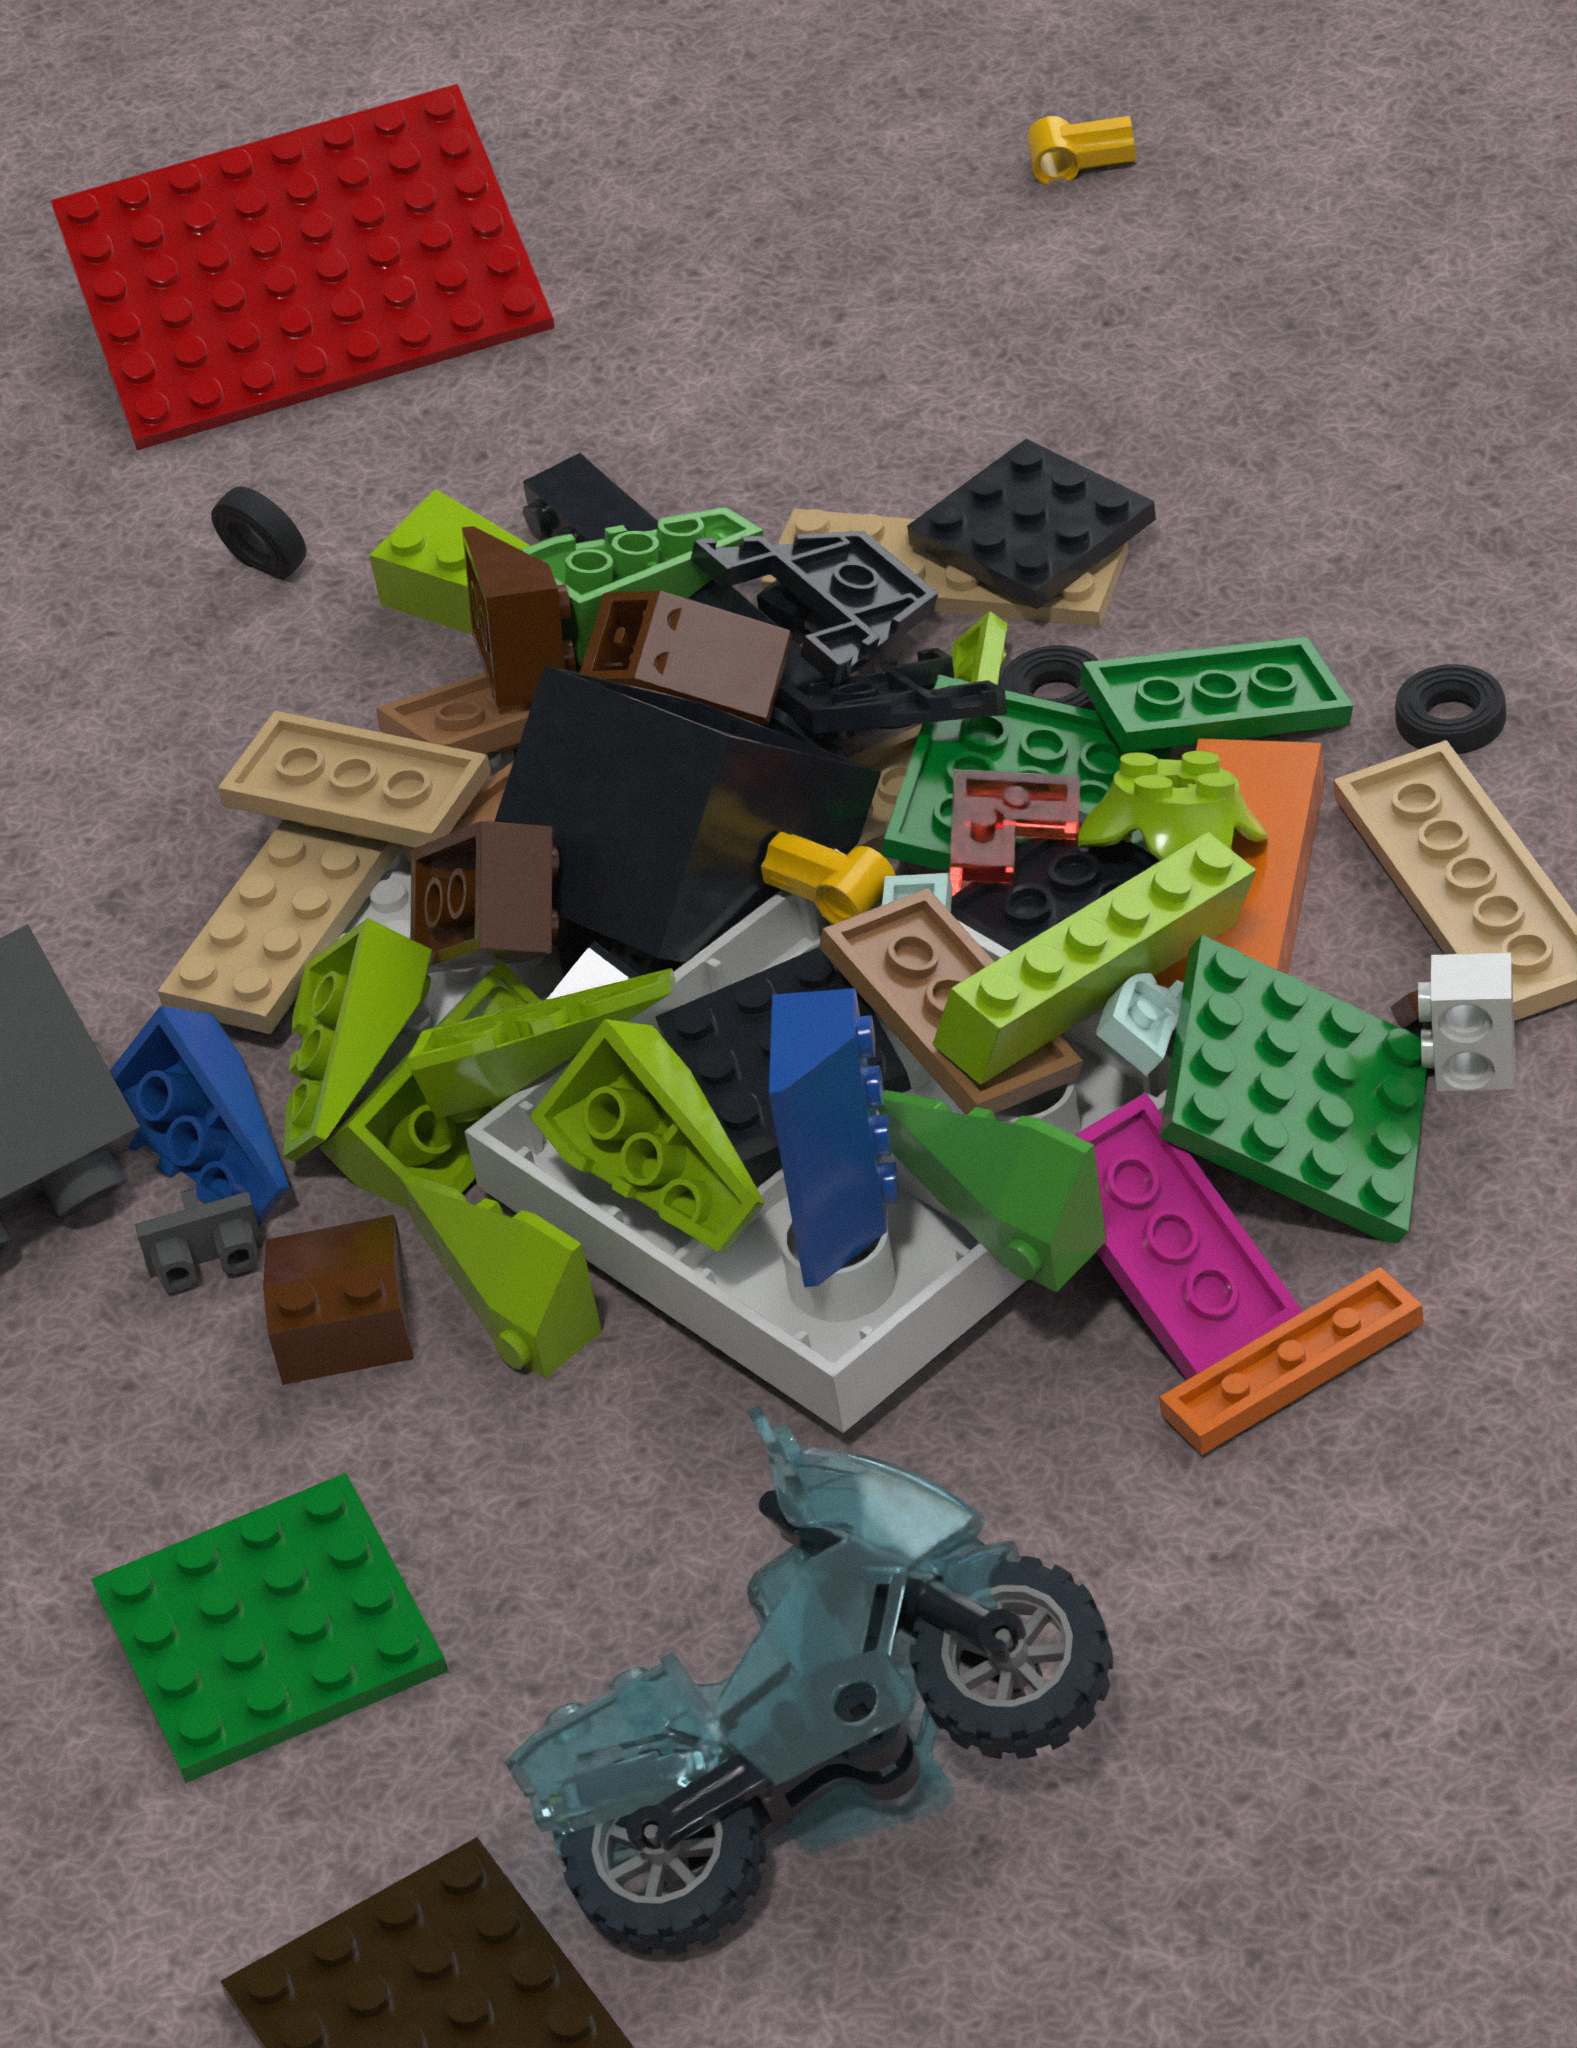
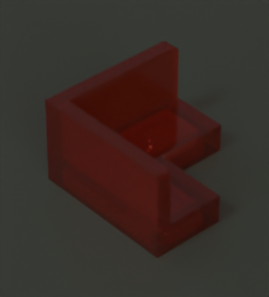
M954 769L948 873L953 889L952 896L961 890L962 881L1013 884L1015 836L1078 840L1080 776Z

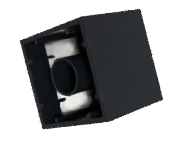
M544 665L494 822L552 826V845L557 847L559 853L558 873L552 882V908L556 909L559 920L558 934L553 945L575 951H586L593 930L612 938L609 952L640 976L670 968L674 972L782 890L764 883L761 865L767 854L768 844L778 833L794 834L833 850L837 849L848 855L859 843L882 772L698 701Z

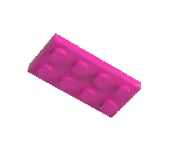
M1145 1092L1074 1136L1093 1144L1095 1148L1106 1242L1096 1253L1186 1380L1303 1311L1188 1150L1159 1137L1162 1114Z

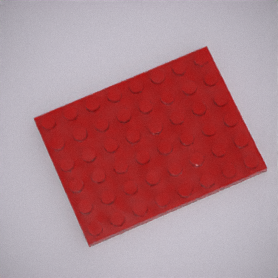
M458 83L51 200L54 216L137 451L555 328L553 315Z

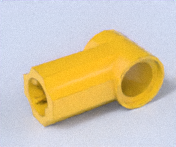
M1047 116L1033 123L1027 132L1026 140L1032 171L1035 178L1042 184H1049L1050 180L1063 178L1071 181L1076 177L1079 170L1136 161L1130 116L1069 124L1065 119L1057 116Z
M784 832L778 833L768 844L767 854L761 865L764 883L815 902L822 916L833 925L875 909L883 900L885 876H896L888 860L870 847H854L846 855L800 836L789 835Z

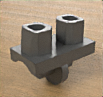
M193 1188L180 1192L185 1210L134 1224L150 1278L157 1276L168 1293L192 1287L193 1283L198 1280L194 1265L215 1259H220L223 1272H228L232 1275L253 1270L257 1266V1247L264 1246L249 1192L198 1206Z

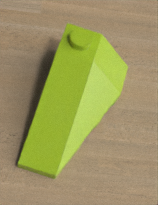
M367 918L305 964L292 1016L291 1031L302 1036V1045L300 1050H296L290 1056L289 1073L298 1076L299 1083L292 1091L286 1104L284 1158L295 1162L326 1141L409 1017L426 998L431 984V978L426 973L432 949Z
M501 960L435 1027L541 1000ZM411 1051L362 1100L326 1141L319 1146V1149L357 1187L408 1209L409 1205L403 1180L411 1174L457 1188L461 1193L475 1179L464 1131L481 1119L455 1122L454 1115L436 1119L411 1072L407 1059ZM501 1101L500 1103L491 1105V1106H492V1109L496 1108V1107H497L499 1104H501L503 1101Z
M670 968L423 1030L407 1058L411 1072L436 1119L449 1115H454L455 1122H467L482 1118L493 1110L491 1105L500 1103L580 1052L604 1019L627 1022L670 995L675 983L673 970Z
M604 1019L529 1116L566 1163L582 1172H590L611 1184L612 1190L626 1198L636 1199L659 1213L661 1219L717 1252H727L765 1204L690 1069L653 1025Z

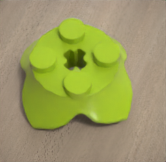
M1190 751L1182 755V760H1158L1157 757L1146 753H1127L1120 757V770L1114 774L1112 785L1106 795L1086 816L1079 830L1078 848L1105 847L1118 844L1122 840L1130 842L1132 833L1138 830L1142 833L1150 853L1161 861L1207 832L1211 833L1230 849L1232 848V841L1235 839L1237 831L1248 840L1259 841L1260 843L1267 842L1268 834L1247 807L1240 791L1239 779L1229 771L1219 768L1220 757L1217 754L1207 751Z

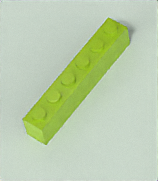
M1207 832L952 987L932 1045L977 1083L982 1085L1103 1009L1108 999L1130 977L1142 973H1152L1154 977L1186 957L1189 949L1201 934L1214 939L1235 926L1256 869L1211 833Z

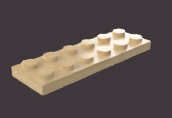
M793 509L778 542V545L793 544L795 534L865 531L938 592L934 611L982 616L991 611L996 616L1004 618L1091 626L1101 625L1129 552L1127 541L1036 610L910 545L907 525L916 519L885 517L875 514L862 515L827 512L819 509ZM772 575L763 576L761 580L762 591L777 579Z
M1447 740L1333 779L1335 799L1445 954L1511 953L1514 1021L1577 999V915Z
M283 819L158 989L161 1005L163 1007L212 1013L220 1023L271 1034L298 996L305 964L338 940L403 846L401 844Z

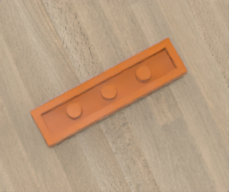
M1378 1267L1159 1396L1161 1415L1203 1455L1424 1324L1422 1304L1383 1268Z

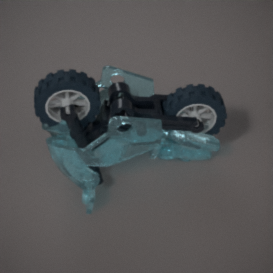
M758 1405L747 1411L768 1453L775 1490L768 1491L761 1497L759 1510L780 1530L781 1537L793 1545L758 1569L748 1582V1599L761 1628L733 1674L720 1682L697 1684L673 1652L660 1659L661 1663L650 1670L645 1667L628 1669L612 1680L609 1685V1692L585 1706L578 1702L568 1703L550 1713L544 1722L545 1728L532 1734L505 1763L524 1796L530 1797L532 1814L541 1833L552 1830L557 1858L562 1866H566V1872L563 1873L565 1881L588 1920L595 1924L611 1942L617 1945L621 1941L626 1942L632 1951L652 1955L653 1948L664 1949L667 1955L687 1952L686 1945L700 1941L702 1946L711 1943L720 1937L717 1930L728 1921L734 1926L747 1911L743 1904L748 1895L755 1897L761 1885L762 1877L758 1867L760 1863H765L766 1848L763 1840L780 1829H783L810 1854H815L935 1812L951 1804L955 1797L954 1787L932 1755L939 1728L940 1730L946 1729L951 1740L967 1750L971 1745L976 1746L980 1749L982 1756L1002 1759L1003 1753H1015L1017 1759L1038 1756L1036 1749L1043 1748L1049 1744L1052 1750L1057 1749L1070 1741L1068 1734L1077 1726L1084 1730L1096 1716L1094 1706L1097 1700L1104 1702L1110 1688L1107 1674L1109 1669H1113V1653L1108 1633L1089 1590L1083 1584L1080 1586L1075 1584L1072 1574L1056 1564L1051 1570L1044 1567L1039 1558L1031 1556L1020 1557L1014 1540L986 1545L977 1539L986 1521L984 1516L940 1485L903 1467L867 1455L835 1449L799 1447L787 1424L784 1422L772 1428ZM1019 1615L1032 1616L1027 1621V1623L1023 1625V1622ZM1048 1622L1055 1625L1064 1639V1643L1031 1646ZM1062 1661L1053 1678L1046 1682L1042 1678L1043 1673L1039 1663ZM962 1664L970 1670L960 1675L959 1665ZM988 1680L998 1684L995 1699H988L970 1691ZM1030 1685L1036 1692L1026 1695L1023 1687ZM918 1689L925 1703V1708L916 1740H911L906 1732V1728L913 1710L916 1690ZM918 1781V1792L915 1798L908 1804L901 1807H890L878 1801L899 1798L911 1790ZM627 1860L612 1869V1863ZM649 1870L650 1874L645 1896L635 1895L620 1886ZM681 1880L686 1886L681 1890L661 1896L663 1887L668 1882Z

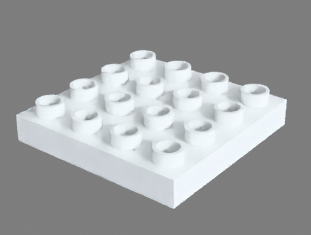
M781 890L674 971L675 983L672 993L627 1022L653 1025L660 1033L655 1016L818 948L823 928L833 924L822 916L815 902ZM958 921L994 962L1011 952ZM1103 1008L1061 1034V1037L1083 1060L1078 1079L997 1112L994 1116L997 1121L1012 1124L1021 1115L1038 1118L1072 1135H1076L1145 1092L1163 1115L1173 1046L1168 1044L1164 1059L1147 1076L1132 1064L1124 1065L1118 1062L1106 1051L1101 1038L1096 1035ZM883 1024L882 1027L908 1073L912 1089L904 1093L942 1100L952 1112L964 1114L886 1024ZM577 1054L511 1095L464 1131L479 1188L516 1213L521 1210L534 1213L582 1243L586 1260L842 1433L852 1427L1027 1281L1015 1276L1008 1268L1002 1266L892 1153L889 1156H883L884 1163L896 1162L899 1182V1203L887 1204V1232L819 1286L804 1287L779 1147L742 1162L765 1204L727 1252L715 1251L661 1219L659 1213L636 1199L622 1196L611 1189V1184L590 1172H582L566 1163L530 1119L529 1116ZM875 1107L876 1115H879L878 1107Z

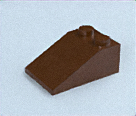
M474 526L463 527L462 536L472 635L496 706L501 707L533 702L544 665L576 672L572 641L562 637L561 621L571 620L566 584H556L549 564Z
M479 821L411 849L410 939L432 949L427 973L493 966L501 960L505 964L527 962L552 953V945L557 938L559 928L557 911L555 908H552V882L555 880L559 868V853L557 847L552 845V826Z
M394 1215L266 1240L263 1292L267 1330L282 1385L414 1359Z

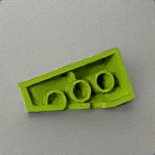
M414 1174L403 1180L414 1225L494 1340L497 1352L508 1365L514 1369H521L523 1366H526L545 1379L602 1332L582 1243L534 1213L521 1210L515 1216L510 1217L502 1214L503 1211L497 1201L484 1198L476 1205L468 1202L466 1197L457 1188Z

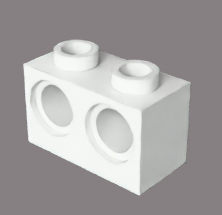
M1511 953L1431 955V982H1418L1419 1022L1432 1021V1029H1421L1422 1068L1435 1069L1436 1091L1516 1089Z

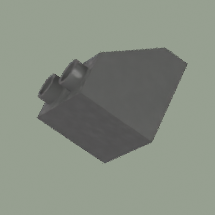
M27 924L0 938V1216L45 1193L58 1218H64L112 1194L127 1182L114 1157L126 1151L140 1126L30 926ZM0 1217L1 1251L11 1244L13 1239Z

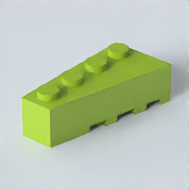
M435 489L369 554L380 605L472 634L462 528L474 526L520 550L530 545Z

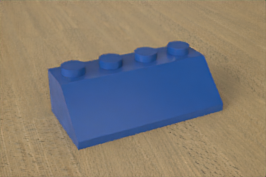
M856 988L772 995L769 1097L804 1287L819 1286L887 1232V1204L899 1203V1182L896 1162L884 1163L883 1156L891 1155L888 1114L876 1115L875 1107H883L884 1100L880 1065L868 1066L867 1058L875 1057L874 1023L872 1016H860Z

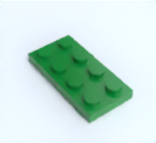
M1308 637L1083 662L1080 678L1081 685L1123 753L1132 751L1148 752L1157 748L1190 744L1197 745L1198 738L1257 739L1274 734L1299 731L1314 732L1324 728L1349 726L1353 710V704Z

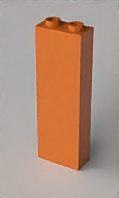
M1198 738L1196 751H1207L1220 757L1219 768L1229 771L1239 779L1240 791L1247 807L1268 834L1267 842L1260 843L1259 841L1248 840L1237 831L1235 839L1232 841L1231 850L1255 868L1256 873L1236 925L1213 940L1288 974L1325 786L1322 744L1312 742ZM1188 955L1155 975L1154 978L1157 985L1169 989L1176 980L1184 983Z

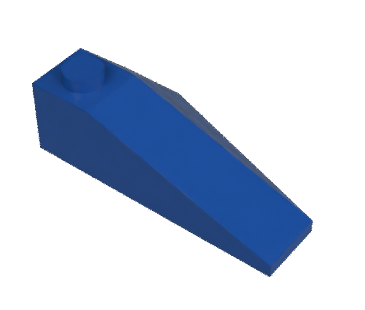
M160 1006L110 1069L113 1079L140 1126L128 1147L136 1151L145 1144L161 1156L156 1168L168 1177L173 1178L182 1171L196 1182V1197L205 1204L249 1192L259 1227L290 1187L244 1060L212 1013Z

